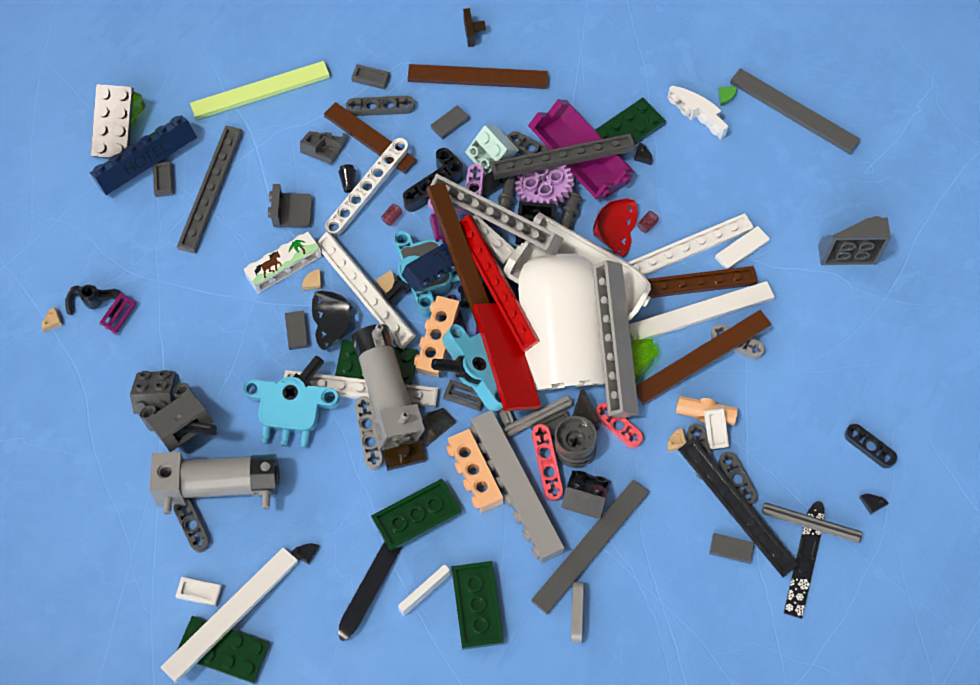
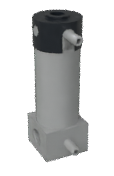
M374 324L359 329L352 335V341L375 415V420L371 426L378 451L398 447L401 444L407 445L417 442L425 428L418 405L410 404L389 326Z
M181 452L152 453L149 491L157 507H163V513L166 515L171 513V508L174 504L186 506L185 498L262 496V508L269 509L270 495L278 494L280 469L276 454L184 460Z

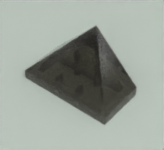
M585 389L580 390L572 416L588 419L597 431L601 427V420Z
M444 408L428 412L422 420L425 430L419 439L428 447L457 422Z

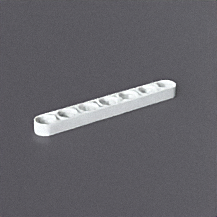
M397 138L390 144L326 222L325 228L327 232H330L334 237L342 234L408 153L409 147L405 139ZM398 144L405 145V148L401 151L395 149ZM388 157L394 158V162L391 164H387L384 161ZM377 170L383 171V175L381 177H375L374 172ZM371 184L372 188L366 191L363 189V186ZM355 197H360L361 202L358 204H353L352 199ZM349 211L350 215L343 218L340 216L341 212ZM332 224L339 225L337 231H330L329 227Z

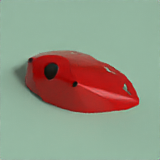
M627 198L609 202L599 209L593 225V236L619 256L625 255L631 246L630 232L636 226L638 214L635 200ZM630 205H632V212H630V210L627 209ZM631 219V221H629L630 224L628 226L626 220Z

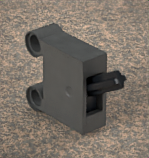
M180 383L174 387L173 395L176 400L160 411H157L155 406L149 405L144 407L139 413L148 430L155 432L169 452H172L179 446H183L186 441L196 434L208 436L217 434V426L212 424L214 423L212 418L197 400V397L187 383Z

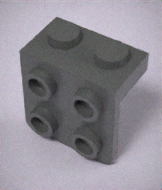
M273 184L272 191H269L271 207H268V218H271L273 227H309L312 207L311 194L283 193L280 184Z
M168 370L138 372L130 392L133 413L138 414L144 407L149 405L155 406L157 411H160L172 403L171 391L175 380V372Z

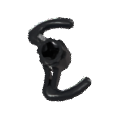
M94 285L73 286L70 288L65 299L66 312L68 315L74 313L72 303L76 295L81 298L87 308L97 309L103 301L116 299L120 294V290H100ZM122 298L117 303V305L115 306L111 314L108 316V318L112 319L116 311L121 306Z

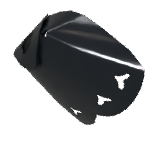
M316 291L314 293L312 316L318 325L315 337L318 346L322 350H326L355 330L353 306L340 294L328 291ZM320 296V298H321L323 301H321V302L318 304V301H319V298H318V297ZM318 311L323 313L321 318H319L320 314L318 313Z

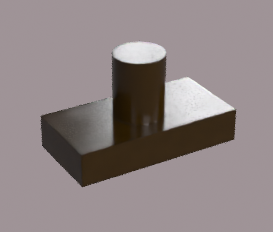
M470 8L463 9V21L468 47H474V32L486 31L485 21L472 22Z
M421 441L407 445L401 444L398 447L383 450L387 471L426 462Z

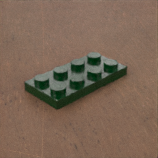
M641 98L595 130L603 139L631 134L636 145L664 126L666 120L644 98Z
M342 340L335 376L364 379L353 341ZM395 347L404 383L412 385L416 367L414 366V360L418 354V349Z
M440 479L371 515V519L389 551L392 552L462 514V511L443 479Z
M492 561L451 566L462 650L504 644Z
M192 616L178 649L207 621ZM231 629L196 664L255 684L270 643Z

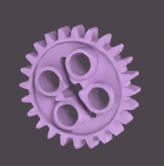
M564 165L521 174L522 176H517L518 181L515 182V190L519 200L556 204L557 207L558 201L564 203L563 197L569 198L568 192H573L574 177L571 169Z

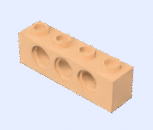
M437 296L436 301H432L430 312H432L431 318L427 319L425 323L426 335L421 337L419 344L421 348L420 355L417 354L414 360V366H416L418 373L440 378L441 371L433 370L431 363L434 358H446L447 349L442 343V337L452 325L456 324L460 310L459 301ZM440 315L447 317L443 322L437 321V318ZM434 333L441 334V337L437 340L431 338ZM429 351L436 352V355L432 358L426 356Z
M470 429L449 437L446 449L449 456H454L456 460L454 465L458 474L462 473L465 479L462 481L466 491H471L472 493L471 501L475 509L479 508L482 514L502 505L503 496ZM462 452H468L470 453V456L464 458L461 457L460 454ZM471 469H477L479 472L475 475H471L468 471ZM479 486H485L487 490L485 492H479L477 488Z

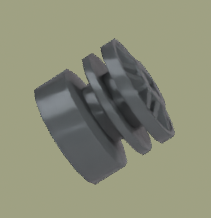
M571 416L558 424L555 430V453L561 463L568 467L578 468L592 461L595 456L597 441L596 428L592 422L584 417Z

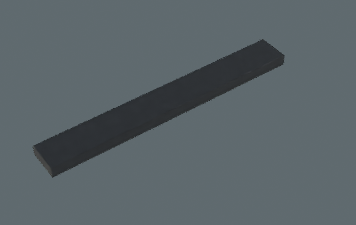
M694 437L678 449L684 459L782 578L799 565Z

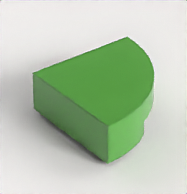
M719 87L720 105H725L734 98L736 87Z

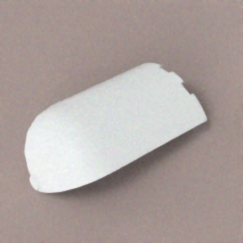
M539 212L532 222L564 238L558 249V254H578L588 259L592 265L606 260L622 264L628 321L634 317L641 306L646 307L651 298L648 296L651 284L638 269ZM528 241L521 243L508 259L502 271L504 276L519 284V276L523 265L530 258L547 255L548 251Z
M558 251L556 255L547 252L545 256L530 258L523 265L519 276V301L540 342L525 352L536 391L560 389L573 385L580 387L605 384L592 264L588 259L578 254H558Z

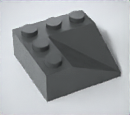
M874 216L867 218L834 235L822 237L818 245L820 264L876 265L891 238L888 217Z

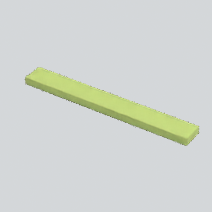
M324 61L191 102L190 105L195 119L198 120L328 79L330 76Z

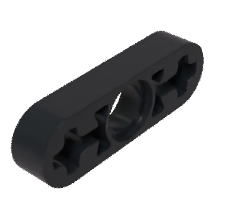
M858 424L848 426L844 436L850 444L882 468H891L896 463L897 454L894 450ZM857 431V435L853 437L851 435L852 432ZM863 436H864L865 439L863 440L862 443H860L859 441H860V440L863 438ZM873 442L876 449L873 451L868 450L865 443ZM881 449L882 451L877 456L876 453ZM888 455L890 459L886 462L884 458Z

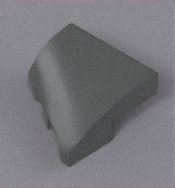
M309 131L300 141V152L332 164L344 148L348 140V134L343 133V137L332 136L329 132L318 133Z

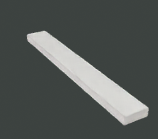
M744 213L627 263L638 269L644 276H647L750 232L754 227Z
M326 232L317 242L320 252L380 324L389 326L392 339L400 348L404 349L416 336L415 333L330 232Z
M766 281L629 324L630 337L633 344L772 301L775 297Z
M285 370L284 378L293 377L296 373L300 375L302 372ZM315 374L309 381L312 386L336 390L339 397L353 399L360 397L370 398L364 379ZM405 384L411 405L417 404L422 407L436 408L437 387Z
M282 548L161 666V670L177 683L298 564V560Z

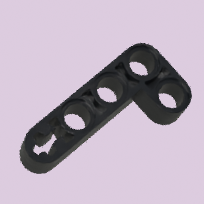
M440 148L436 151V166L438 169L403 193L405 210L415 212L428 203L429 195L423 190H426L431 185L436 173L456 184L463 179V165L448 148Z

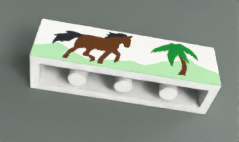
M309 232L300 234L293 241L281 245L274 252L267 253L257 262L250 263L244 268L246 278L257 294L322 257L320 248Z

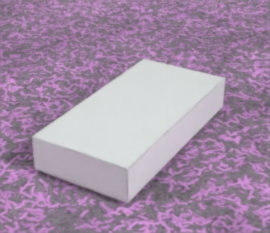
M724 408L703 410L710 450L729 447Z
M181 577L175 597L217 607L222 585Z

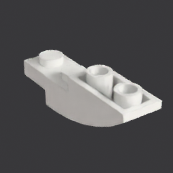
M676 86L669 88L667 98L680 109L684 116H687L690 120L697 117L720 140L726 136L728 125L720 118L721 110L717 106L690 90Z

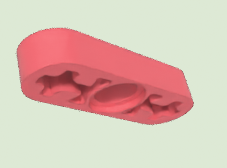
M601 403L596 407V419L627 447L637 448L641 445L642 433L626 418L613 417L609 423L607 415H600L601 410L608 411L607 403ZM620 421L624 424V428L617 430L613 427V423ZM630 436H632V437H633V436H637L636 441L633 440V441L631 442V441H630Z

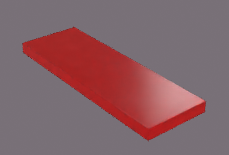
M496 303L475 304L472 308L504 411L538 409L541 404L525 353L517 343Z

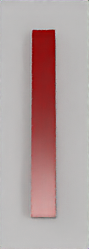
M468 214L459 222L473 260L521 350L526 352L540 342L476 222L472 215Z

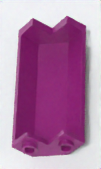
M557 99L548 113L538 112L528 124V127L550 150L603 139L567 100ZM618 154L567 165L574 177L595 199L608 198L621 187L627 185L635 173Z

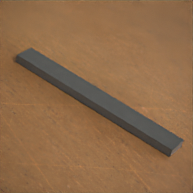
M741 68L730 81V84L848 154L852 153L861 140Z
M225 125L178 242V250L196 254L242 137V129Z
M631 134L494 161L490 162V167L494 179H500L635 151L636 146Z
M632 480L531 599V602L547 615L644 500L649 491Z

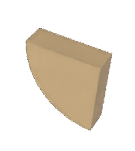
M320 269L310 272L304 278L302 283L303 291L321 289Z
M391 270L376 279V284L385 294L394 286V275Z
M55 307L47 312L42 321V330L44 332L62 326Z
M682 428L676 430L670 436L667 443L668 452L676 451L687 443Z

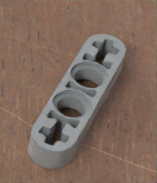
M360 397L355 402V409L364 460L369 470L376 471L383 465L381 450L376 451L378 450L377 444L372 447L365 445V441L368 438L375 439L372 427L368 429L362 427V423L365 420L373 422L375 415L370 398ZM362 403H366L367 405V414L365 415L363 413ZM370 452H374L377 460L376 464L372 465V462H368L371 461Z

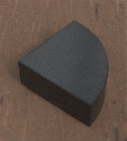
M639 143L634 161L651 165L652 154L644 144Z
M869 493L859 497L870 514L889 504L883 497Z
M314 543L296 547L291 552V555L309 565L318 551L319 545Z

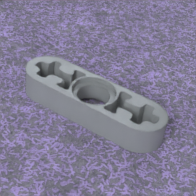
M723 324L715 325L710 334L711 339L715 338L719 331L724 332L729 327ZM752 338L732 351L749 359L757 360L761 358L764 346L760 341ZM754 347L758 348L756 353L752 352Z
M573 582L571 642L574 643L582 642L583 582Z

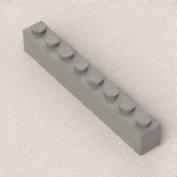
M436 173L431 185L445 183L452 203L556 255L564 240L563 237Z
M606 260L592 266L608 416L627 418L638 415L639 410L623 267L621 263Z
M490 410L470 419L471 427L469 429L473 437L477 438L479 442L477 445L482 455L485 454L488 459L486 464L490 472L494 471L496 475L495 482L498 488H503L506 494L504 495L505 502L508 506H512L514 510L513 517L516 523H521L524 529L522 530L523 537L526 541H530L532 545L531 552L534 558H539L542 564L563 554L564 546L493 411Z

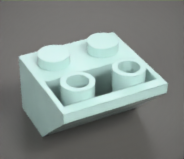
M485 125L465 153L475 164H480L483 167L486 175L492 171L490 162L513 158L519 149L497 126Z

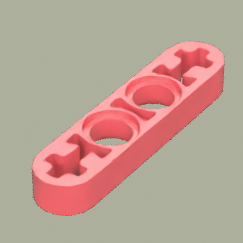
M539 424L533 428L531 437L544 495L548 500L557 501L563 493L552 439L549 428ZM538 430L546 433L543 436V444H540V436L535 435L538 433ZM542 448H547L550 451L548 458L540 456L539 451ZM546 467H551L554 469L555 474L553 477H546L543 470ZM556 479L557 482H554L553 486L554 489L558 490L559 492L556 493V496H553L552 493H548V491H550L551 485L550 483L546 484V482H551Z

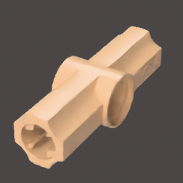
M679 396L676 413L695 417L698 421L705 423L703 410L723 407L726 424L734 426L737 408L717 404L715 400L709 398L697 400Z

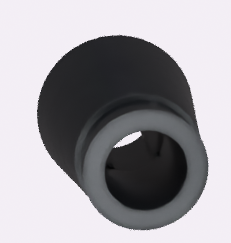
M346 164L340 166L338 174L344 192L351 193L355 187L356 170L353 165Z

